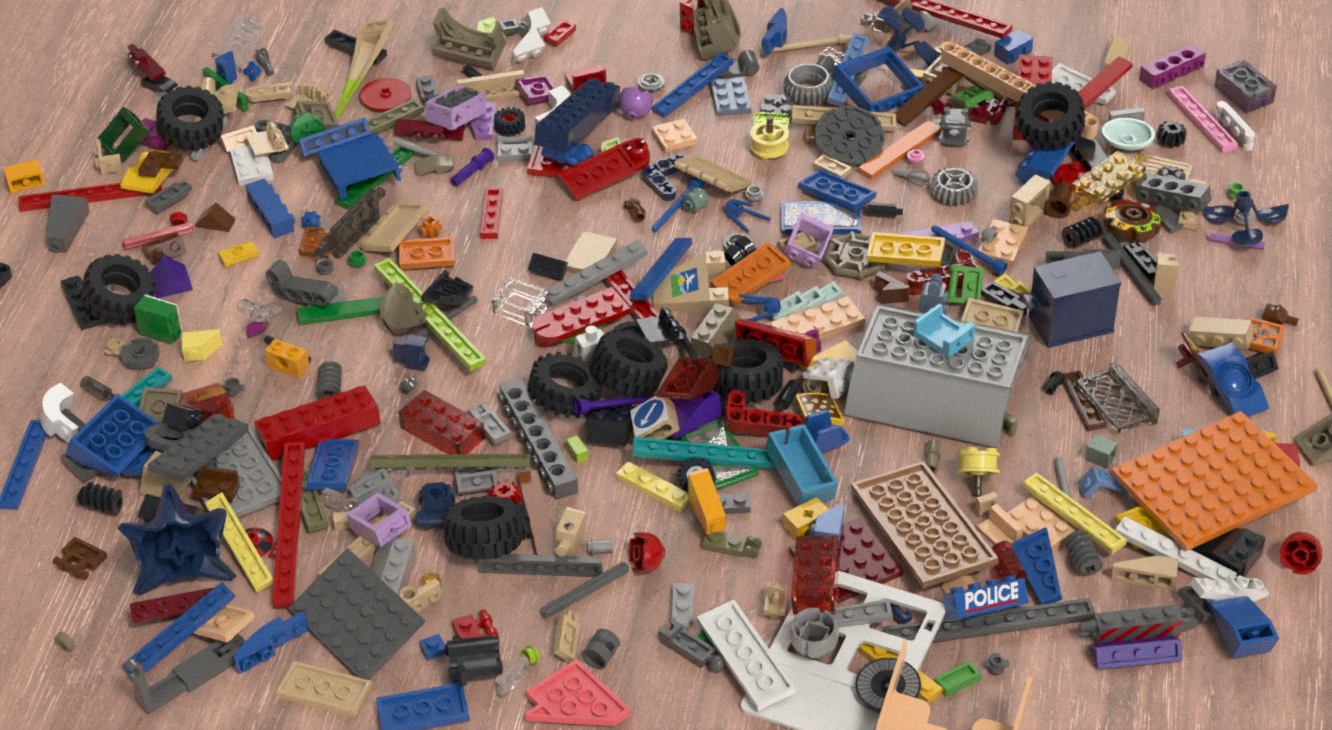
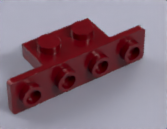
M134 44L127 46L129 50L127 56L130 61L151 81L158 80L166 74L165 70L142 48L138 49Z
M397 119L395 135L416 139L463 141L465 125L463 124L455 130H448L446 127L436 126L427 121Z
M214 588L130 603L132 622L136 624L182 615Z

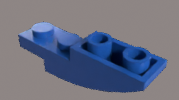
M780 8L773 18L768 21V33L762 38L764 54H771L775 47H783L786 42L787 15L784 8Z
M301 612L285 621L279 616L252 634L234 656L237 674L239 675L269 660L276 655L275 648L308 632L307 617L304 613Z

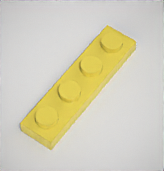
M627 462L616 472V479L679 512L689 504L688 492L630 462Z

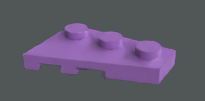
M486 102L487 112L469 121L475 140H493L494 114L497 111V103Z

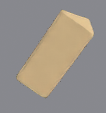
M1114 35L1104 63V69L1118 56L1124 59L1127 58L1130 44L1117 35Z

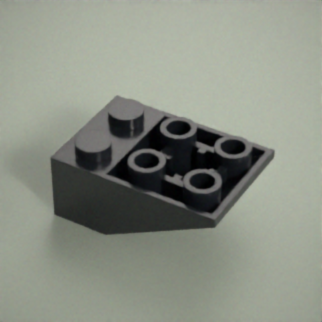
M624 405L595 409L588 418L587 442L626 446L633 427L630 411L636 407Z

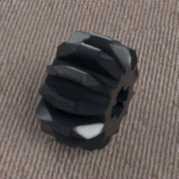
M1164 121L1163 124H1159L1156 137L1159 144L1165 145V147L1170 146L1173 149L1174 146L1180 147V145L1184 144L1187 131L1184 128V124H1179L1178 121Z

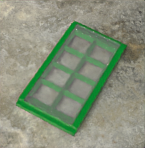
M719 418L701 425L700 428L685 433L683 437L678 438L679 441L741 447ZM711 464L716 475L714 483L716 491L759 475L756 466Z

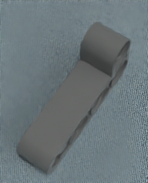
M277 260L265 273L272 293L280 299L326 306L338 294L337 287L331 282L292 276L288 264L283 260Z

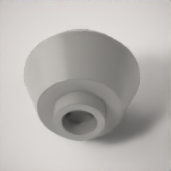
M926 11L919 12V15L925 22V28L922 32L925 30L928 32L937 27V21Z

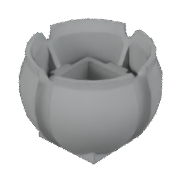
M808 608L800 611L795 616L790 627V640L793 647L800 654L808 655L810 658L822 660L825 655L834 649L839 638V628L834 617L826 610L821 613L819 608ZM809 635L823 639L817 642L807 641Z

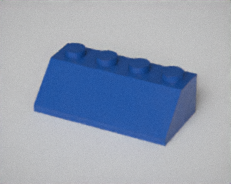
M1071 141L1070 145L1062 146L1057 150L1055 148L1044 150L1042 147L1039 149L1034 147V144L1031 145L1032 149L1025 154V159L1018 164V170L1015 175L1023 184L1027 183L1035 174L1044 179L1053 176L1075 142Z

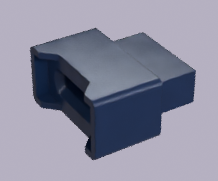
M410 334L407 339L396 337L393 342L395 362L406 363V368L425 371L430 362V357L426 355L425 343L428 341V337Z

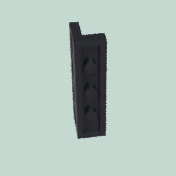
M1273 351L1259 352L1246 357L1249 371L1254 379L1279 369ZM1208 374L1198 377L1199 383L1208 382L1212 395L1219 394Z

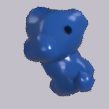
M583 143L573 146L568 152L543 147L541 155L545 158L554 159L560 164L567 162L570 165H576L593 157L594 151L590 145Z

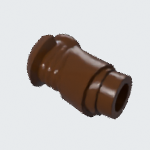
M630 198L624 201V209H629L636 221L641 222L645 219L646 211L640 205L639 200Z

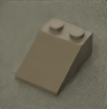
M1332 414L1293 438L1313 465L1332 461Z

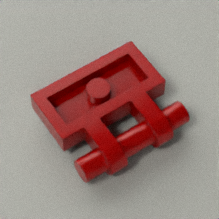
M482 609L478 613L479 619H474L473 614L452 619L453 627L461 639L493 635L495 637L499 634L492 625L491 615L487 614L485 609ZM485 628L486 631L480 633L479 629Z

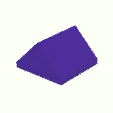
M164 255L151 270L156 282V298L193 290L186 266Z

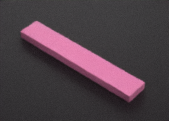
M1183 85L1168 89L1167 95L1222 153L1237 148L1238 143Z

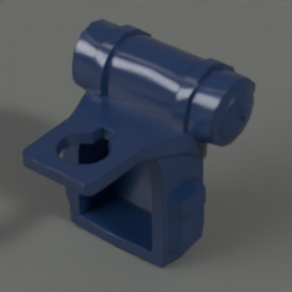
M438 482L426 483L425 486H422L418 496V502L422 508L421 511L416 513L414 520L418 529L425 528V530H428L429 528L444 527L443 516L446 510L456 501L454 488L450 484Z

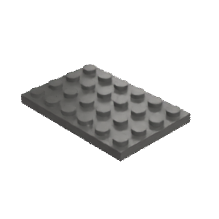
M346 548L289 607L295 615L303 612L307 617V627L359 678L370 680L426 622L349 548Z

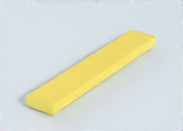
M1038 473L1022 482V487L1077 529L1085 531L1087 536L1109 553L1113 554L1126 545V538Z
M221 492L205 502L209 512L216 508L226 510L227 517L223 536L256 592L259 593L273 584L274 579L224 494Z

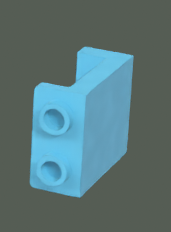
M939 303L915 320L913 336L949 358L974 340L976 325L969 321L962 326L944 315L943 305Z

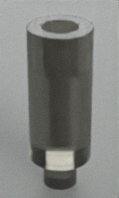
M89 376L83 377L80 382L82 389L104 401L111 400L115 396L111 388Z

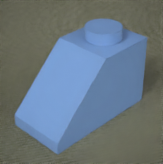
M839 504L817 516L816 524L811 526V536L814 537V545L839 548L844 521V504Z

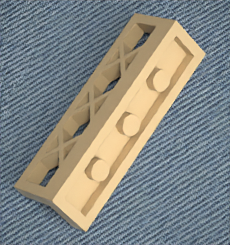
M523 70L459 79L457 80V86L461 85L488 94L486 95V102L520 97L523 95L519 90H514L517 89L515 82L517 79L525 78Z

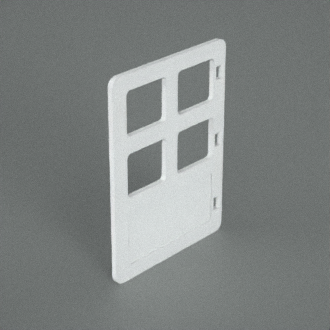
M815 566L769 649L796 687V693L760 711L756 709L750 698L745 694L741 702V710L745 714L793 730H875L880 713L867 708L859 700L855 688L858 674L848 671L859 646L865 643L899 654L903 640L908 641L905 662L912 665L918 672L946 615L944 604L825 566ZM824 583L867 595L864 603L889 599L890 603L926 614L915 639L912 641L871 629L869 627L870 624L839 628V635L845 637V640L834 662L830 665L788 652L792 644L790 640L792 621H794L795 616L800 611L811 608ZM927 623L934 624L931 632L925 629Z

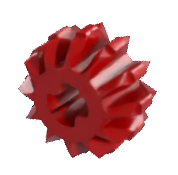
M506 480L504 483L498 481L497 485H491L488 491V497L498 496L499 498H507L509 501L515 502V504H520L522 501L521 489L514 482L508 483Z

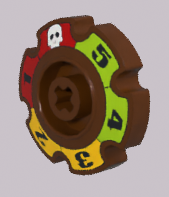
M1118 200L1112 202L1111 207L1105 208L1103 225L1109 227V232L1119 238L1145 241L1154 238V234H1159L1162 216L1156 213L1154 207L1144 202Z

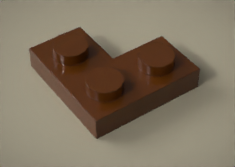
M149 151L138 169L139 176L156 177L161 168L179 169L184 161L183 154Z

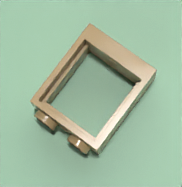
M1035 174L1012 195L1009 223L1025 227L1033 224L1046 211L1045 205L1049 200L1051 181Z

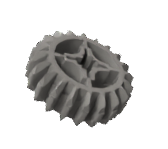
M951 166V168L947 169L944 167L943 170H938V173H934L930 190L933 198H937L938 202L943 201V204L948 203L950 206L952 204L957 206L959 204L965 205L966 202L971 203V200L975 199L979 190V182L976 175L972 174L971 171H966L965 168L959 169V167L953 168Z

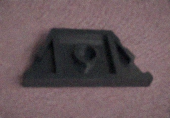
M444 270L422 294L421 301L462 306L473 293L474 286L464 282L459 277L452 279L449 277V272Z

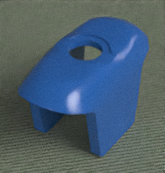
M827 409L806 416L804 424L821 453L839 448L850 441L848 433L842 427L832 425L830 413Z

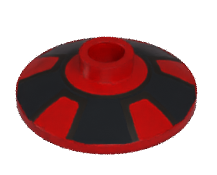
M257 527L245 529L260 557L266 555L272 549L273 537L270 532Z

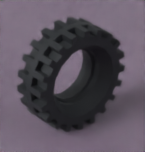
M556 352V355L547 353L546 357L541 355L538 361H534L527 384V392H530L529 397L531 400L536 399L535 405H542L544 407L543 410L546 412L551 410L555 416L564 414L565 418H569L570 415L580 418L581 415H577L574 411V401L583 398L589 400V402L599 401L604 383H600L597 380V376H594L592 373L591 361H583L582 356L576 358L572 356V353H567V355H562L561 352ZM551 378L567 379L579 384L581 387H565L556 383Z

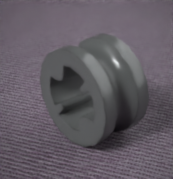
M320 259L317 261L318 274L328 275L332 273L333 263L330 259Z

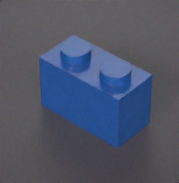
M1019 29L1007 35L1004 39L995 42L994 56L1008 65L1018 60L1019 55H1027L1032 52L1033 38Z

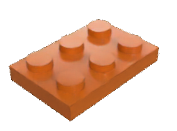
M454 237L402 240L399 244L400 269L455 266Z

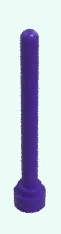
M652 394L644 398L641 396L639 398L626 397L591 402L584 398L576 399L574 401V411L577 415L587 414L591 409L641 404L656 395Z

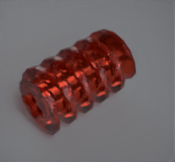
M1001 541L995 544L991 549L998 557V565L994 567L1001 581H1003V577L1015 575L1016 579L1024 578L1026 581L1028 574L1023 565H1021L1022 563L1018 559L1011 543Z

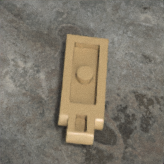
M566 609L559 616L553 653L570 663L575 660L580 624L577 622L578 615Z

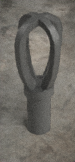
M257 49L255 51L256 60L266 69L268 75H273L274 70L269 61L267 49ZM260 53H261L262 55H264V57L266 58V61H264V60L262 59V57L260 56Z

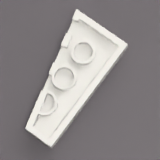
M1061 63L1052 70V83L1061 82L1062 85L1067 84L1078 92L1092 80V78ZM1110 87L1094 102L1106 105L1116 95V90Z

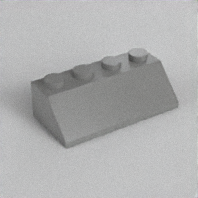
M404 539L389 541L376 550L370 567L397 595H399V591L403 587L408 585L416 560L414 541Z

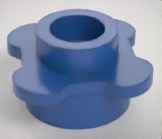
M250 61L248 66L243 69V74L247 75L250 81H255L261 74V68L254 61Z

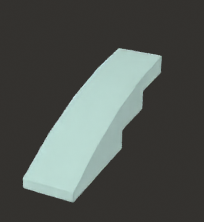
M835 281L820 290L815 286L803 294L797 291L780 301V313H775V316L772 318L777 320L845 296Z

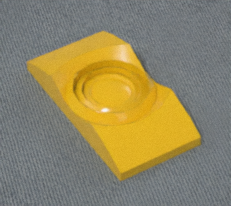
M156 149L142 152L137 164L134 167H129L120 185L121 189L154 193L173 169L161 168L156 177L139 176L138 169L149 151L170 152Z

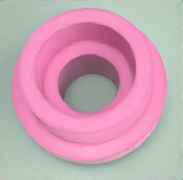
M913 149L907 153V159L910 164L919 165L924 160L925 155L919 149Z

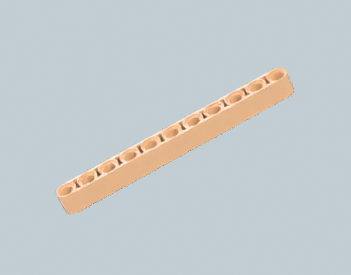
M947 41L941 46V61L944 64L1016 102L1021 99L1024 92L1027 93L1029 88L1032 86L1033 88L1036 87L1031 82L954 42ZM1047 110L1040 113L1052 121L1059 120L1065 115V113L1058 110ZM1086 111L1085 127L1080 136L1093 139L1097 136L1099 120Z

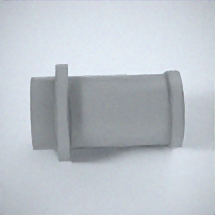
M591 539V541H587L588 553L594 555V553L613 552L612 539L595 541Z

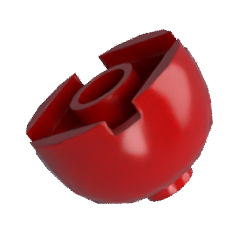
M634 532L635 538L630 539L628 548L629 562H634L635 567H631L635 573H648L656 570L665 557L664 546H662L659 538L652 533Z
M1307 532L1290 534L1285 538L1280 548V560L1283 566L1293 570L1292 572L1295 574L1305 575L1315 571L1322 561L1320 541L1314 535Z

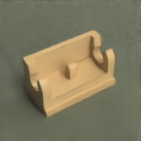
M1158 252L1154 276V289L1158 293L1174 294L1179 263L1168 261L1176 260L1177 256Z

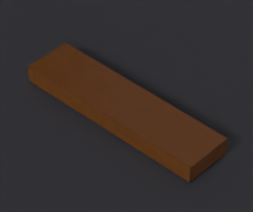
M1081 371L1063 373L1064 385L1087 431L1106 428L1107 422Z

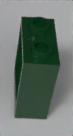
M123 106L97 138L102 143L101 147L109 152L108 155L120 154V159L124 163L150 130L135 113ZM131 125L133 127L131 131L116 147L114 145L116 140Z

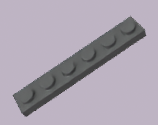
M504 554L498 558L479 559L478 566L479 573L596 577L603 573V557Z

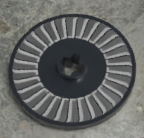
M897 658L873 660L859 671L855 681L856 694L867 708L881 713L889 688L886 687V684L891 681ZM904 662L896 691L918 699L921 692L920 676L912 665Z

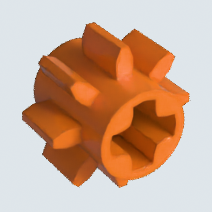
M427 216L422 219L419 229L423 236L435 238L439 235V231L442 230V223H439V219H436L434 216Z

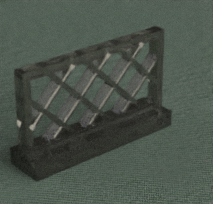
M1116 361L1110 363L1109 369L1076 380L1077 387L1118 433L1145 423H1149L1150 426L1158 423L1160 409ZM1107 376V378L1111 382L1102 381L1100 379ZM1087 383L1094 384L1095 387H1094V388L1087 387V386H1085L1084 384H1087ZM1098 385H1099V386L1107 387V388H1109V389H1108V391H1104V390L1097 389V387H1098ZM1111 389L1119 390L1122 394L1113 393ZM1095 394H1096V395H1100V396H1105L1106 399H1105V400L1097 399V398L1095 397ZM1108 398H1114L1120 401L1119 403L1108 401ZM1122 401L1130 402L1132 406L1123 405L1121 403ZM1106 407L1115 408L1117 410L1116 412L1107 411ZM1119 410L1131 412L1130 416L1120 414ZM1133 413L1140 414L1142 417L1138 418L1133 417L1132 415ZM1116 419H1121L1128 422L1120 425L1116 421Z

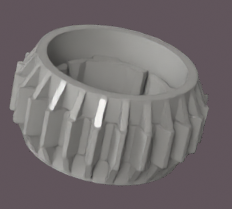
M811 63L800 64L793 67L785 76L784 93L789 94L796 105L819 106L826 102L833 85V78L820 65ZM803 84H813V85H816V86H810V87H808V86H801V85H803Z

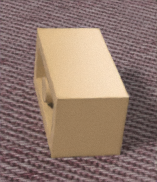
M350 511L333 513L335 531L351 529L346 515Z

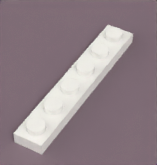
M1125 516L1115 529L1128 542L1154 555L1178 558L1179 568L1199 578L1225 581L1228 575H1237L1236 572L1192 550L1185 552L1177 542Z

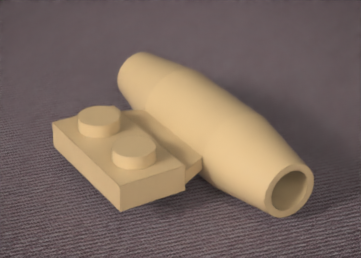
M210 77L203 78L199 87L202 90L210 91L211 95L214 94L222 104L224 114L234 112L239 90L237 84L225 85L216 91L215 80ZM193 115V122L202 120L201 117Z

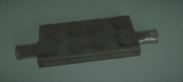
M377 187L375 190L370 189L329 229L330 234L315 249V254L319 258H324L331 250L333 257L337 259L346 254L380 219L378 203L386 195L385 190L381 187Z

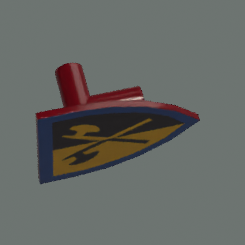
M1182 332L1181 334L1192 354H1190L1184 344L1179 345L1178 350L1184 358L1178 360L1176 365L1180 369L1196 360L1202 371L1207 375L1197 357L1201 353L1191 338Z

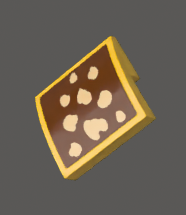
M803 393L796 395L795 400L804 420H806L807 415L827 409L830 413L832 425L839 426L845 424L834 398H831L829 394Z

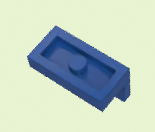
M228 51L215 58L217 74L228 83L233 84V81L237 79L234 54L232 51Z

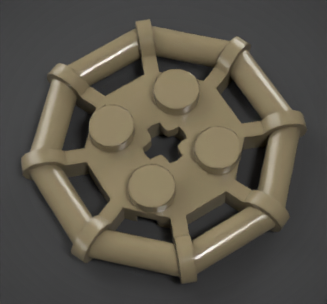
M850 231L849 234L835 239L831 238L822 256L823 262L831 267L835 275L855 277L859 280H863L864 277L879 271L883 272L886 264L883 262L867 261L871 236L857 234L854 231ZM838 259L840 263L837 264L834 260Z

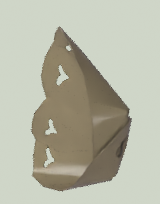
M395 283L388 289L382 299L380 306L381 320L394 335L398 336L426 321L427 313L420 304L414 302L412 293L406 286Z

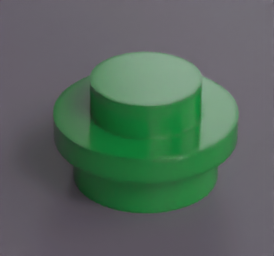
M359 250L351 252L348 258L349 264L354 267H360L367 261L366 255Z

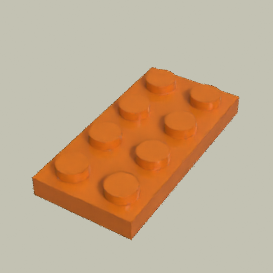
M767 242L711 281V286L713 288L728 287L729 302L735 306L745 299L739 297V294L751 295L792 266L791 261Z

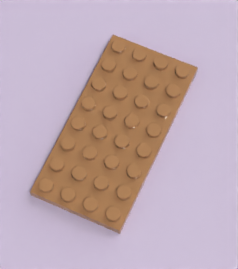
M924 461L851 483L853 493L923 589L998 565L997 555Z

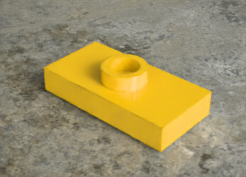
M249 241L219 251L218 254L224 266L227 267L259 256V251L253 241Z

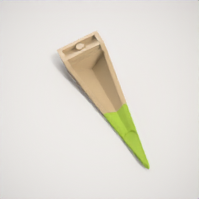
M392 19L365 22L359 30L349 75L334 113L336 119L339 118L389 38L388 33L394 25Z

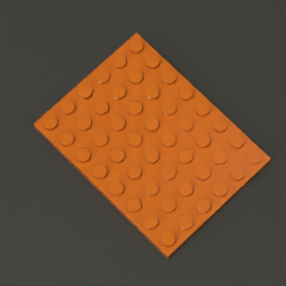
M1241 411L1111 469V475L1185 552L1317 491L1318 487L1317 483Z

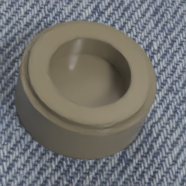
M59 632L54 637L55 643L66 652H70L76 646L74 641L63 632Z

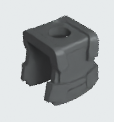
M944 107V117L941 118L939 125L943 126V134L939 136V141L942 144L966 145L970 141L969 136L966 135L967 128L971 127L968 118L969 108Z

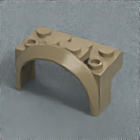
M703 0L706 6L694 11V27L698 50L703 60L713 58L719 53L728 52L734 49V45H737L739 42L741 29L728 0Z
M439 8L432 23L437 33L431 46L433 55L494 70L506 45L500 23L497 20L495 21L492 33L480 32L460 24L449 15L445 8Z

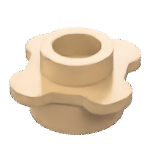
M118 338L111 339L107 343L108 348L105 349V353L107 355L120 356L121 348L126 343Z

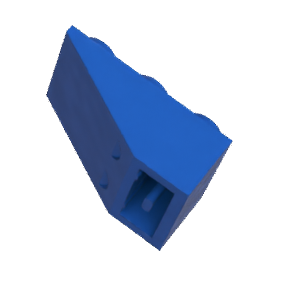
M1248 596L1208 603L1232 658L1271 652L1279 640L1271 620Z

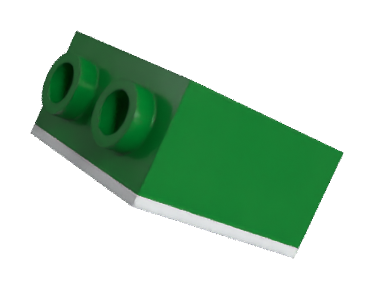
M144 295L135 305L134 310L141 336L172 345L183 333L177 304Z

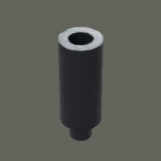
M868 202L867 215L896 218V215H903V208H897L896 204Z
M791 379L787 382L776 400V410L778 412L787 410L801 388L798 381Z

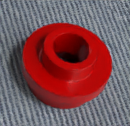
M177 211L170 215L169 220L172 226L185 224L188 221V217L183 212Z

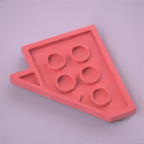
M577 659L526 691V697L535 705L534 708L524 713L526 721L616 726L631 716V709Z

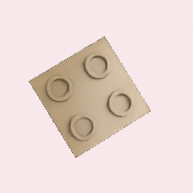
M303 82L298 85L300 93L285 106L293 109L297 101L330 102L333 97L329 96L327 90H322Z
M274 122L267 123L266 131L245 135L255 156L289 150L283 135Z

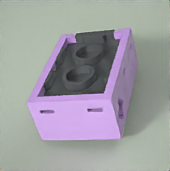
M459 85L425 102L426 121L436 126L446 127L448 130H455L457 127L467 124L472 119L478 118L487 112L486 93Z

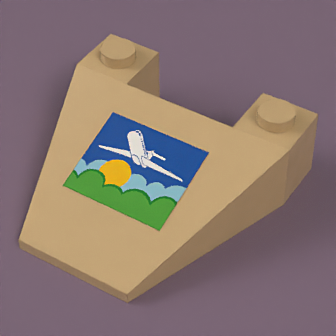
M706 251L673 268L654 291L653 307L660 309L666 307L671 311L707 316L715 303L729 307L728 287L709 288L708 280H713L725 272L724 251Z

